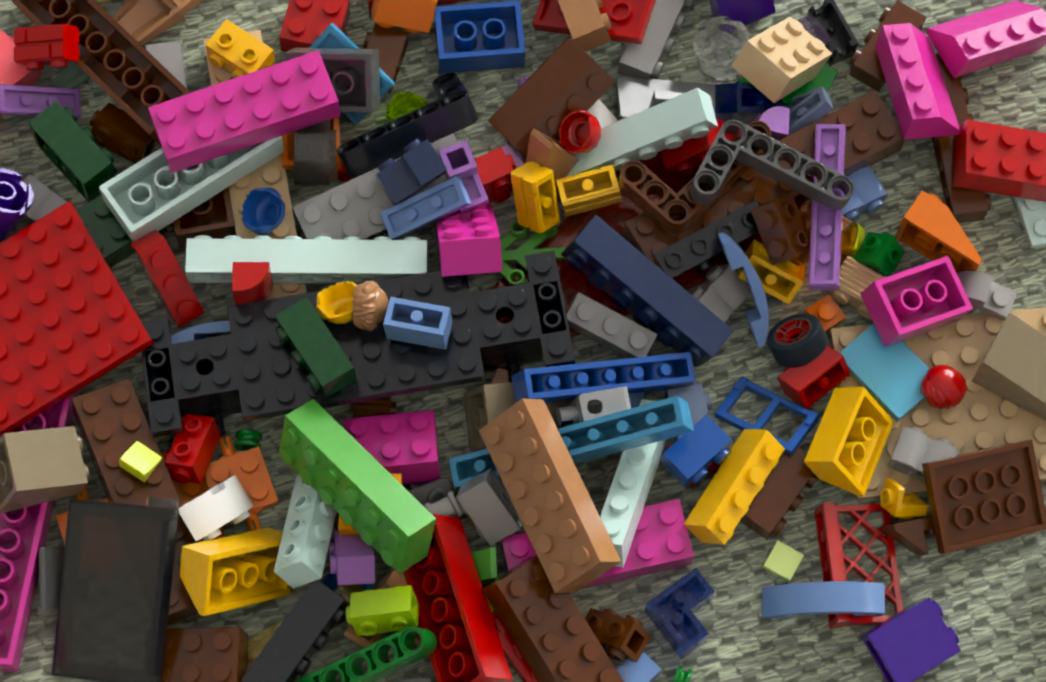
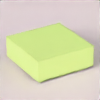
M777 540L763 569L790 582L804 554Z

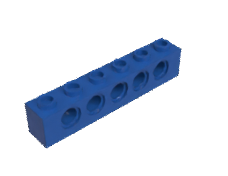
M691 352L523 369L511 376L515 403L522 398L542 399L545 403L574 400L577 395L624 386H627L628 394L684 387L696 381Z

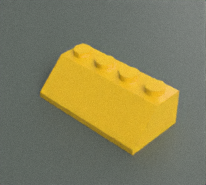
M267 527L182 546L180 578L199 615L208 616L290 595L291 586L273 572L283 532Z

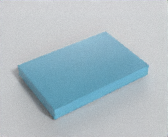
M874 323L840 352L844 356L850 374L897 422L926 398L921 394L920 387L929 368L903 341L885 347Z

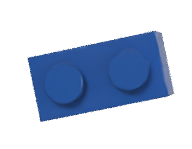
M707 414L693 426L694 432L684 434L662 454L661 463L685 488L692 482L695 485L698 484L709 473L706 469L714 462L719 465L731 453L728 449L732 439Z

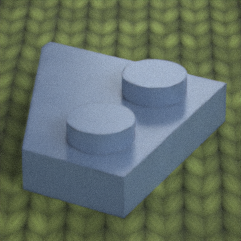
M822 86L812 89L805 94L801 93L793 96V103L783 106L780 102L772 105V107L782 106L790 108L789 135L827 116L834 109L828 92Z

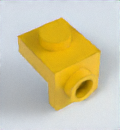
M885 478L884 487L880 493V505L894 517L905 520L927 515L928 504L914 493L904 494L905 489L892 478Z

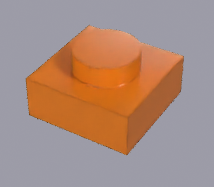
M830 294L805 310V313L814 315L820 321L825 333L846 320V315Z

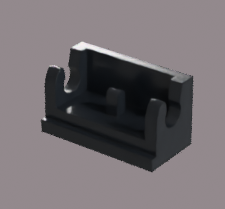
M824 0L823 5L818 9L814 5L811 6L803 20L812 36L821 40L832 53L827 61L829 66L852 57L859 43L834 0Z

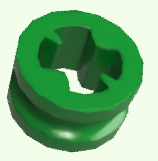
M248 429L236 431L235 437L238 438V441L235 442L234 448L246 451L259 446L261 450V444L258 443L262 439L261 432Z
M679 665L672 682H689L693 670L684 671L682 666Z

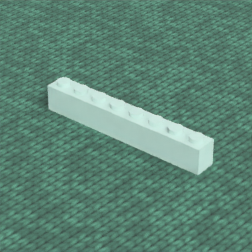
M198 235L194 238H187L185 273L189 283H232L233 262H269L273 283L336 284L337 282L352 281L355 284H361L365 281H379L426 273L427 240H421L418 237L392 240L384 236L376 237L374 240H362L356 236L345 237L344 240L331 239L327 236H318L314 239H302L298 236H287L284 239H272L269 236L242 239L240 236L235 235L226 236L224 239H212V237L207 235Z

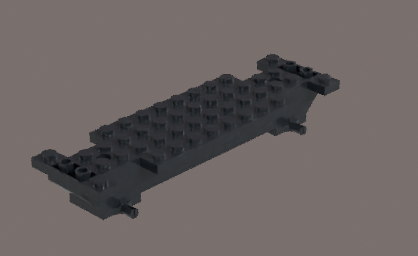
M555 251L525 255L529 283L470 293L467 275L442 277L441 270L374 281L386 293L388 301L390 297L450 307L453 323L446 350L386 339L383 326L384 321L376 329L369 331L356 327L353 324V320L345 324H334L322 319L353 365L357 376L355 381L325 398L320 389L316 392L306 378L309 372L305 366L298 367L290 353L293 351V348L289 342L283 344L275 331V328L278 327L275 318L276 314L305 297L308 298L316 310L317 294L320 291L227 306L231 334L172 344L168 317L141 321L154 342L153 345L141 352L151 434L153 437L182 433V417H185V414L214 417L217 426L219 425L221 436H224L226 432L223 418L235 413L242 412L244 422L287 415L312 399L322 408L484 381V371L497 368L508 370L509 381L512 382L511 376L520 372L519 367L527 363L542 361V356L545 367L575 364ZM507 316L513 319L509 323H500L498 321L500 318ZM205 368H213L212 372L208 375L200 374Z

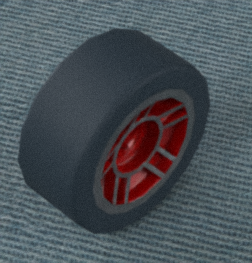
M802 313L786 317L778 322L770 330L767 336V343L779 365L798 367L816 359L824 351L827 345V336L820 321L814 315Z

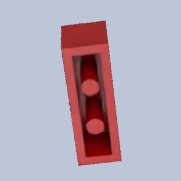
M156 229L130 244L168 316L178 327L205 313L166 239Z

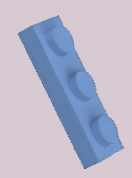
M455 176L380 212L389 237L392 240H397L470 205L471 201L461 176Z

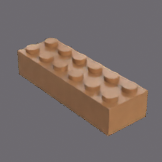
M522 398L478 430L555 593L577 592L622 562L544 400Z

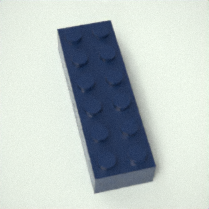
M597 215L577 233L561 253L569 267L583 272L593 287L598 290L603 289L611 296V301L617 307L625 308L633 314V319L637 324L645 328L648 327L656 333V339L666 347L671 346L678 353L691 352L692 362L696 367L713 358L734 331Z

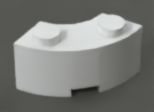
M233 475L178 509L180 516L195 541L201 538L204 541H208L222 534L219 528L228 522L233 521L234 524H237L251 516L248 510L254 505L237 476Z

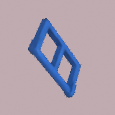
M742 376L716 410L715 418L741 431L744 429H763L781 406L805 418L789 442L774 436L785 448L783 452L792 456L807 434L814 428L820 418V414L785 399ZM746 389L771 401L754 425L729 413Z

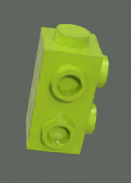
M411 585L351 593L350 606L346 607V619L349 625H353L357 636H373L380 633L399 632L408 627H418L419 602Z

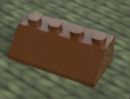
M567 37L489 118L488 122L527 158L530 133L533 129L558 142L560 140L559 128L562 120L571 112L578 110L588 111L616 81L570 37Z

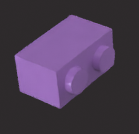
M333 530V542L329 543L328 560H330V574H336L337 585L374 584L375 555L373 547L367 545L362 540L361 535H339L338 530Z

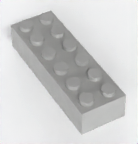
M454 133L430 144L439 156L438 150L458 142ZM379 169L371 170L293 206L292 210L305 238L314 239L318 236H327L331 239L344 240L345 237L356 236L362 240H367L387 231L380 212L394 205L375 177L380 172ZM445 174L409 198L447 181Z

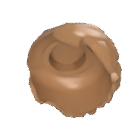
M371 280L354 287V299L352 301L354 305L352 308L353 324L360 329L369 331L376 329L384 321L389 303L386 293L376 282Z

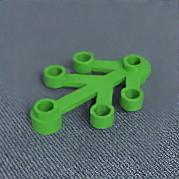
M518 220L513 221L510 225L511 231L500 240L502 272L498 273L508 281L509 286L525 284L524 272L519 269L512 270L506 263L517 262L527 271L525 255L555 251L556 260H565L561 253L566 247L536 249L545 240L557 234V225L543 233L536 232L518 249L508 250L518 239H524L529 234L528 228L518 224ZM517 228H524L522 231H515ZM516 277H520V278H521V279H520L519 281H517V282L512 281V280H513L514 278H516Z

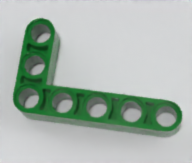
M408 627L313 672L297 682H336L338 673L341 675V682H375L432 654L437 645L436 636L429 629ZM417 635L421 637V645L418 649H416L414 644ZM390 648H393L394 650V658L392 659V661H389L388 659V652ZM366 660L368 668L366 673L363 674L362 664Z

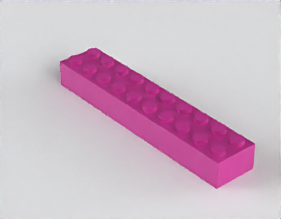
M79 390L11 432L72 426L74 416L72 412V398L78 396ZM55 500L0 513V671L18 673L39 577V549L46 545Z

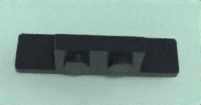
M757 201L743 206L657 252L654 258L660 269L673 279L686 271L688 274L695 270L698 273H702L714 266L712 261L721 256L726 260L718 234L726 233L740 246L744 240L759 233L751 213V209L759 206Z

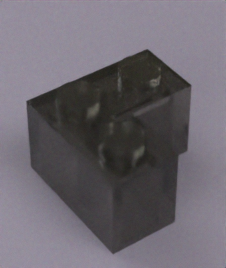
M330 120L295 131L294 185H330V175H336V130H330Z

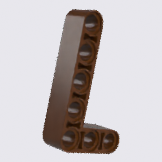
M756 120L748 124V126L771 137L770 127L765 122ZM735 136L731 141L736 142L738 139ZM751 148L756 155L764 154L761 148ZM719 158L712 159L713 164L716 166L725 165L723 160ZM635 160L623 164L618 185L622 193L669 234L678 235L685 232L750 167L734 161L714 200L703 205L696 203L690 198V187L694 177L676 194L644 164ZM635 175L640 180L630 182L626 179V176ZM707 183L698 184L699 188L703 191L712 190L711 186ZM657 194L661 197V200L651 201L647 196ZM673 213L680 214L683 220L674 221L669 215Z

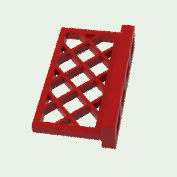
M822 503L814 511L823 582L847 581L846 575L852 569L865 580L864 582L877 583L872 577L882 568L891 578V583L885 589V598L894 604L895 614L902 611L903 605L894 540L886 533H884L885 537L881 534L882 526L877 531L864 520L870 512H881L883 525L890 524V513L880 504L835 505L834 503ZM847 513L857 521L849 532L839 524L838 514ZM859 525L873 535L866 545L862 544L852 535ZM876 538L886 545L887 554L882 560L868 549ZM847 539L860 550L853 561L843 553L842 545ZM863 554L877 564L869 575L856 564ZM891 588H892L893 596L889 593V591H890ZM827 614L829 629L854 625H877L892 617L885 615L852 617L851 614Z

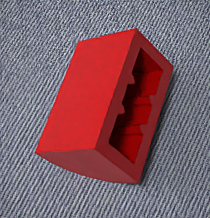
M233 262L232 293L235 305L267 300L273 288L270 263Z

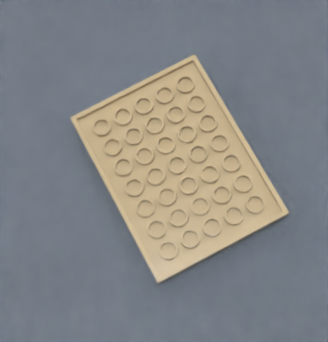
M1046 307L1011 310V314L1046 336ZM987 313L965 315L957 322L903 340L929 369L937 365H948L959 371L966 381L967 391L960 404L949 409L944 408L940 410L939 408L931 407L927 399L924 398L898 422L877 401L894 421V424L864 496L856 495V500L880 498L885 478H892L905 489L904 494L927 493L925 482L887 466L903 427H917L925 431L926 436L931 439L937 440L941 438L952 442L954 447L960 451L958 455L1019 441L1032 440L1040 482L1046 481V420L972 382L996 334L1002 326L1003 320ZM872 324L831 328L832 349L834 348L835 351L840 353ZM851 374L845 378V381L842 380L838 384L839 388L863 387Z

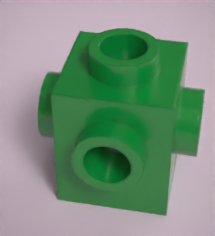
M868 232L853 259L888 277L893 274L905 251L900 247L896 237L887 232Z

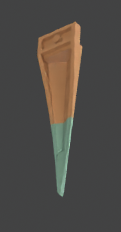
M126 0L112 18L135 40L144 45L184 20L183 15L204 0ZM70 62L68 68H64L46 87L75 89L89 80L90 77L77 64ZM14 116L9 123L11 126H15L29 117Z

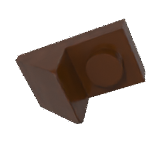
M932 515L881 525L884 533L916 555L928 554L925 535L935 534Z

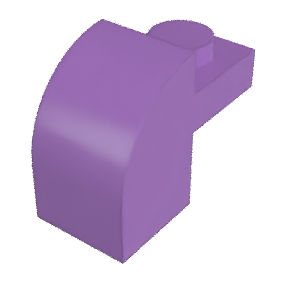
M467 140L438 150L439 157L447 168L445 172L446 179L449 180L455 176H461L471 201L470 205L460 209L461 213L489 203L488 196L478 175L477 164Z

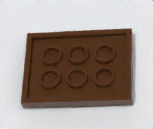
M1032 440L1019 441L922 463L938 552L940 554L1046 529V510Z

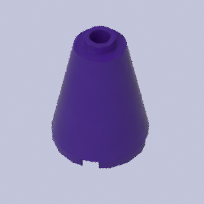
M0 168V242L5 239L30 209L34 198L31 185L28 184L27 186L21 180L22 176L17 172L5 168Z

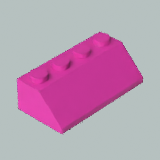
M1015 0L927 28L925 32L952 77L956 78L1043 48L1046 44V13L1040 7Z
M911 23L883 25L875 44V49L904 140L960 135L961 131L930 38Z

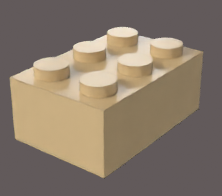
M788 17L749 39L731 66L775 103L815 79L832 53L821 40L814 38L808 33L800 22Z

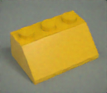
M864 387L835 388L804 463L820 480L857 496H864L894 421Z

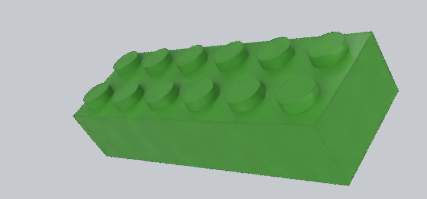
M314 399L285 415L279 455L285 464L290 465L300 475L304 483L310 485L320 494L324 503L331 505L340 514L342 520L347 525H351L361 535L362 540L367 545H371L381 555L383 561L387 565L392 566L399 574L428 556L436 518Z

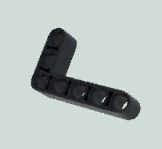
M454 72L446 73L437 77L432 82L439 98L438 100L341 144L336 149V152L349 178H356L376 169L390 158L395 160L402 157L404 154L402 152L403 148L416 139H419L421 143L426 139L433 143L474 124L478 120V114L468 91L457 74Z

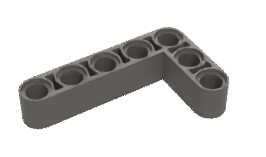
M728 120L721 126L690 187V196L696 203L703 205L712 202L736 160L829 209L840 210L844 208L854 192V184L847 176L737 120ZM725 134H734L738 141H729L726 139ZM751 148H761L765 154L756 155ZM719 158L723 160L725 165L716 166L711 159ZM778 162H788L791 169H783ZM805 175L815 176L818 182L811 183L807 181ZM707 183L711 186L712 190L703 191L699 188L698 184ZM838 188L842 190L844 197L836 196L832 189Z

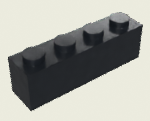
M320 581L311 582L241 681L294 682L298 675L302 677L311 666L312 661L310 658L316 650L321 651L329 641L330 635L328 633L335 624H341L345 619L346 607L349 603Z

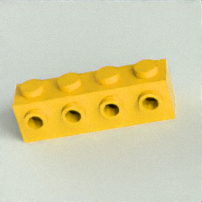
M744 429L730 450L731 453L723 461L683 525L701 543L725 545L733 536L734 529L741 518L748 512L749 505L754 497L763 488L764 481L769 473L778 464L785 448L768 430Z

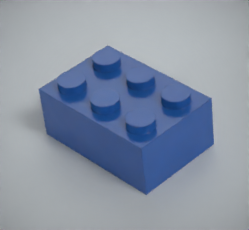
M520 0L436 7L434 24L439 74L525 67V43Z

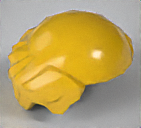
M352 281L337 282L335 286L330 285L328 288L320 291L317 294L316 300L318 315L322 319L334 324H345L352 321L354 287L357 285Z

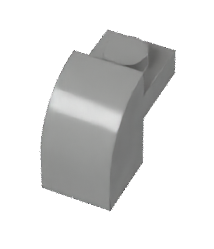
M977 271L959 272L957 276L973 307V310L967 314H972L978 309L1005 321L1007 315L1011 312L1017 292L994 282L995 277Z

